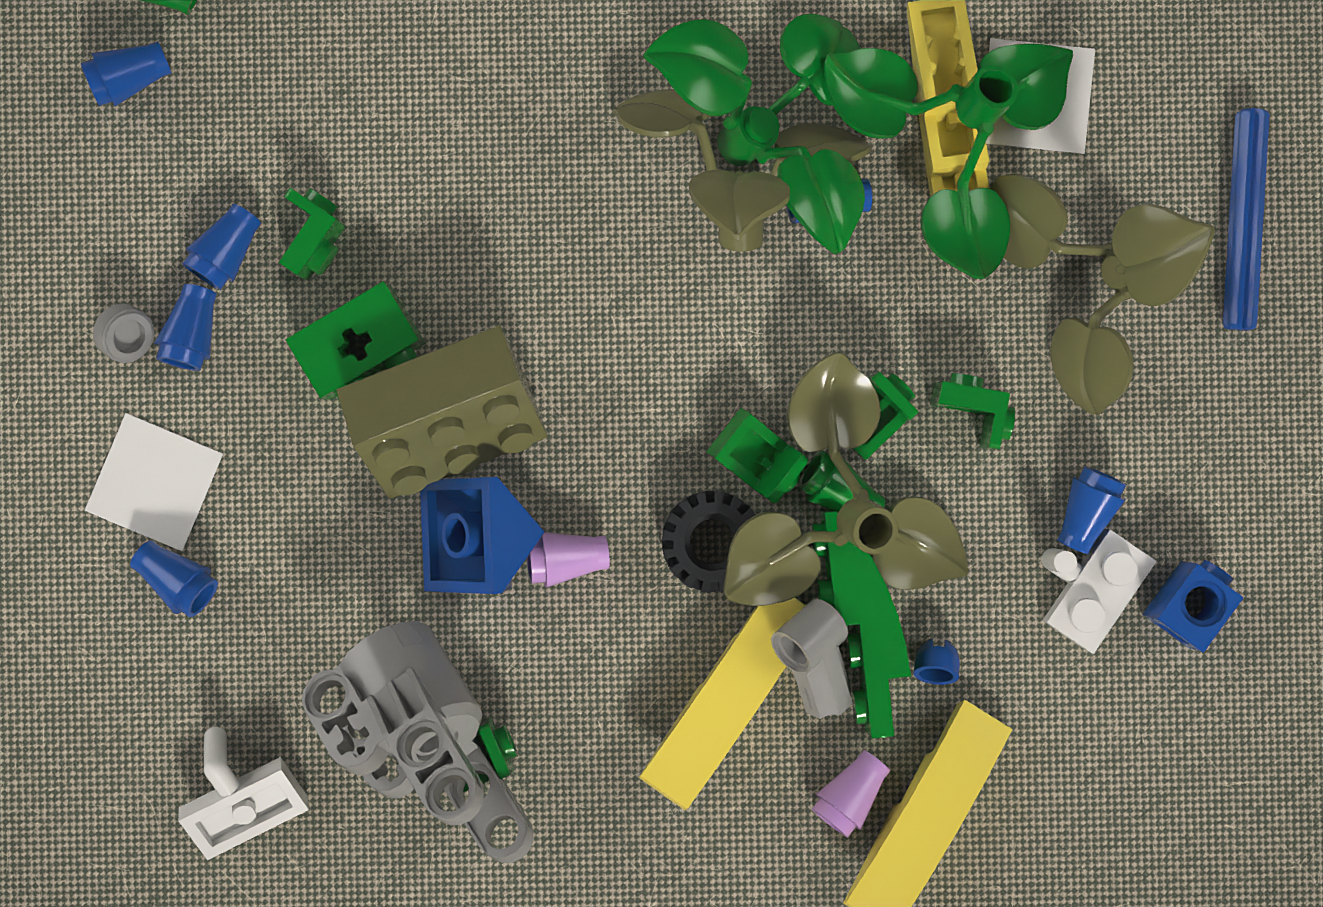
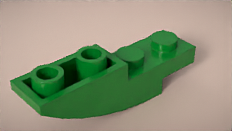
M833 510L820 511L821 523L812 524V531H836L838 529V513ZM849 541L842 546L832 542H813V549L818 557H825L827 580H818V598L834 607L844 619L846 626L854 625L855 633L848 634L846 638V650L849 667L859 668L861 690H852V707L855 723L864 724L865 731L872 739L894 736L889 679L911 677V671L899 616L888 587L871 555L863 552Z

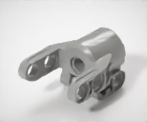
M410 621L381 628L353 647L345 655L339 666L333 670H324L315 674L307 682L302 694L304 711L329 755L338 765L353 774L362 775L374 790L391 799L402 798L415 789L425 808L435 818L451 826L465 823L477 845L496 861L513 863L522 859L527 854L533 843L534 831L532 825L504 779L499 778L491 758L475 737L483 716L480 706L428 625L419 621ZM333 686H343L345 690L343 704L332 713H321L320 700L322 695ZM354 729L363 735L365 739H356ZM388 755L399 763L396 767L399 776L392 781L386 777L388 768L384 762ZM477 774H485L489 778L490 787L485 797L483 783ZM467 782L469 787V796L465 801L463 796V789ZM443 789L456 808L455 811H444L442 809L440 797ZM505 819L515 820L518 826L516 840L505 849L494 848L491 842L493 828Z

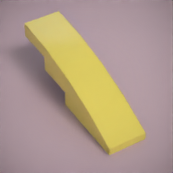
M920 0L908 2L907 16L912 65L918 81L917 103L948 91L954 84L965 87L978 71L965 0ZM951 101L919 115L930 197L944 189L957 191L958 179L978 134L977 129L969 128L959 120L956 104ZM986 143L970 178L969 191L977 188L990 189L986 172L990 162Z
M792 598L781 603L756 606L739 633L732 638L705 681L698 686L638 778L683 810L689 808L786 668L775 654L771 638L780 627L805 607V604L796 598Z
M963 700L956 705L935 748L924 756L902 801L892 807L843 904L848 907H912L958 832L1013 729L967 700Z

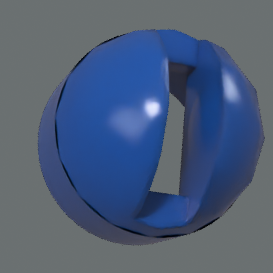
M932 638L920 645L915 655L913 673L918 680L929 684L945 685L954 683L959 679V653L950 641L944 640V647L934 646Z

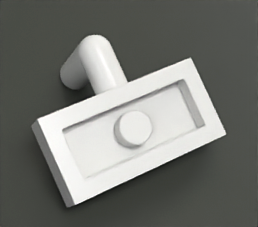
M1110 529L1103 530L1081 564L1077 563L1076 556L1072 552L1055 548L1046 550L1042 555L1043 566L1067 582V585L1042 621L1086 651L1094 654L1157 561Z
M212 727L204 734V774L215 790L179 807L178 821L205 858L209 860L308 811V796L281 757L236 778L227 765V734L222 728Z

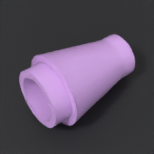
M544 532L526 558L530 583L544 582L546 588L597 570L609 569L610 566L606 536L591 537Z
M863 750L854 762L815 794L819 800L811 810L829 826L848 838L854 828L861 830L890 769L875 756Z

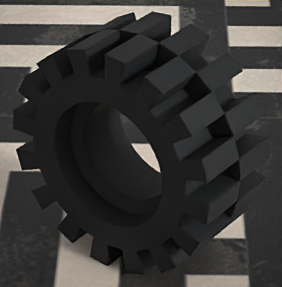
M711 490L694 493L686 497L672 509L663 527L662 551L670 571L684 585L691 589L695 588L704 593L718 591L723 593L727 558L718 563H706L698 559L690 547L692 531L704 520L717 519L725 522L731 528L733 535H735L744 522L756 515L755 512L743 500L726 492Z

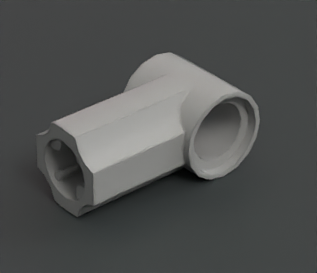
M814 599L772 635L771 643L775 654L781 662L794 672L806 713L821 719L829 715H841L853 703L850 696V684L839 649V645L848 636L846 623L834 607L823 600Z

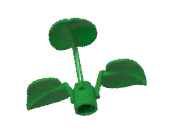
M802 14L795 17L785 26L779 40L782 60L793 74L800 77L799 81L769 108L751 106L745 110L743 108L752 86V80L743 74L748 63V51L743 41L735 32L719 22L706 19L680 23L664 32L646 49L643 58L657 68L676 93L694 109L710 116H723L730 113L723 120L724 127L717 135V146L723 158L736 166H746L756 158L760 164H765L770 159L786 158L778 166L777 177L790 187V199L786 204L807 232L834 255L843 251L864 209L865 191L856 169L841 154L830 149H821L811 156L808 149L804 146L771 147L778 139L780 128L776 115L808 86L820 102L833 106L824 83L823 63L829 53L839 54L861 49L850 30L843 27L841 22L819 14Z
M1029 43L998 47L983 57L978 64L977 73L965 87L954 84L948 91L920 103H912L918 92V81L909 63L901 56L879 48H861L839 54L829 53L823 63L824 83L828 96L842 120L858 133L878 139L893 138L903 130L906 122V113L920 115L951 101L956 104L959 120L965 126L977 129L978 134L957 182V191L944 189L934 193L922 210L920 223L921 231L928 247L944 262L974 279H985L992 274L1001 264L1010 238L1009 213L1003 200L992 189L977 188L969 191L970 178L987 138L994 131L993 125L1001 116L1008 124L1024 130L1045 128L1059 116L1066 99L1068 73L1073 58V51L1052 45Z

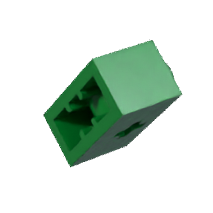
M382 281L285 339L319 398L329 401L336 397L339 400L336 389L372 376L385 368L387 370L417 358L415 350L426 344L394 289L385 281ZM355 334L366 339H372L365 346V351L368 355L365 359L355 355H348L347 353L354 347L352 337Z

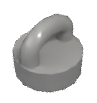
M115 304L105 309L98 316L93 327V339L96 347L104 355L120 363H129L143 357L150 349L154 340V327L151 319L136 307L129 304Z

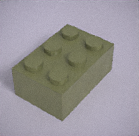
M501 325L336 389L352 445L389 499L400 495L415 494L430 483L453 474L471 472L481 463L506 453L524 451L534 442L548 437L529 383Z

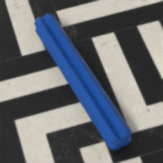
M1260 108L1242 109L1235 115L1223 326L1233 331L1253 330L1256 328L1258 321L1270 119L1269 112Z

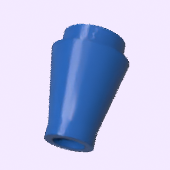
M158 41L144 46L92 53L93 59L80 63L99 106L113 102L116 107L161 77L172 74Z
M233 203L227 213L186 248L189 255L182 263L183 266L208 285L221 290L227 281L234 282L252 238L261 225L260 220L243 207Z
M183 284L181 295L154 342L155 345L159 346L156 355L157 360L178 368L201 371L203 361L209 360L211 356L213 310L217 293L202 286Z
M1084 466L1079 478L1073 476L1064 522L1057 541L1074 550L1089 554L1093 543L1126 499L1122 497V494L1127 484L1106 473Z
M152 540L145 542L135 552L130 562V567L144 578L174 614L182 612L188 617L197 615L207 606L218 587V581L211 577V569L160 547Z

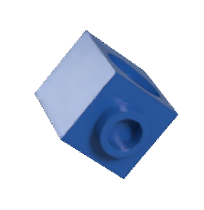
M1204 560L1201 565L1180 561L1142 615L1185 647L1204 653L1244 597L1229 587L1233 578L1210 561ZM1200 587L1205 594V606L1200 613L1190 616L1185 607L1186 597L1193 588Z

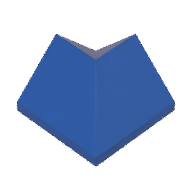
M498 477L441 479L426 485L420 491L424 592L499 594L512 588V578L545 531Z

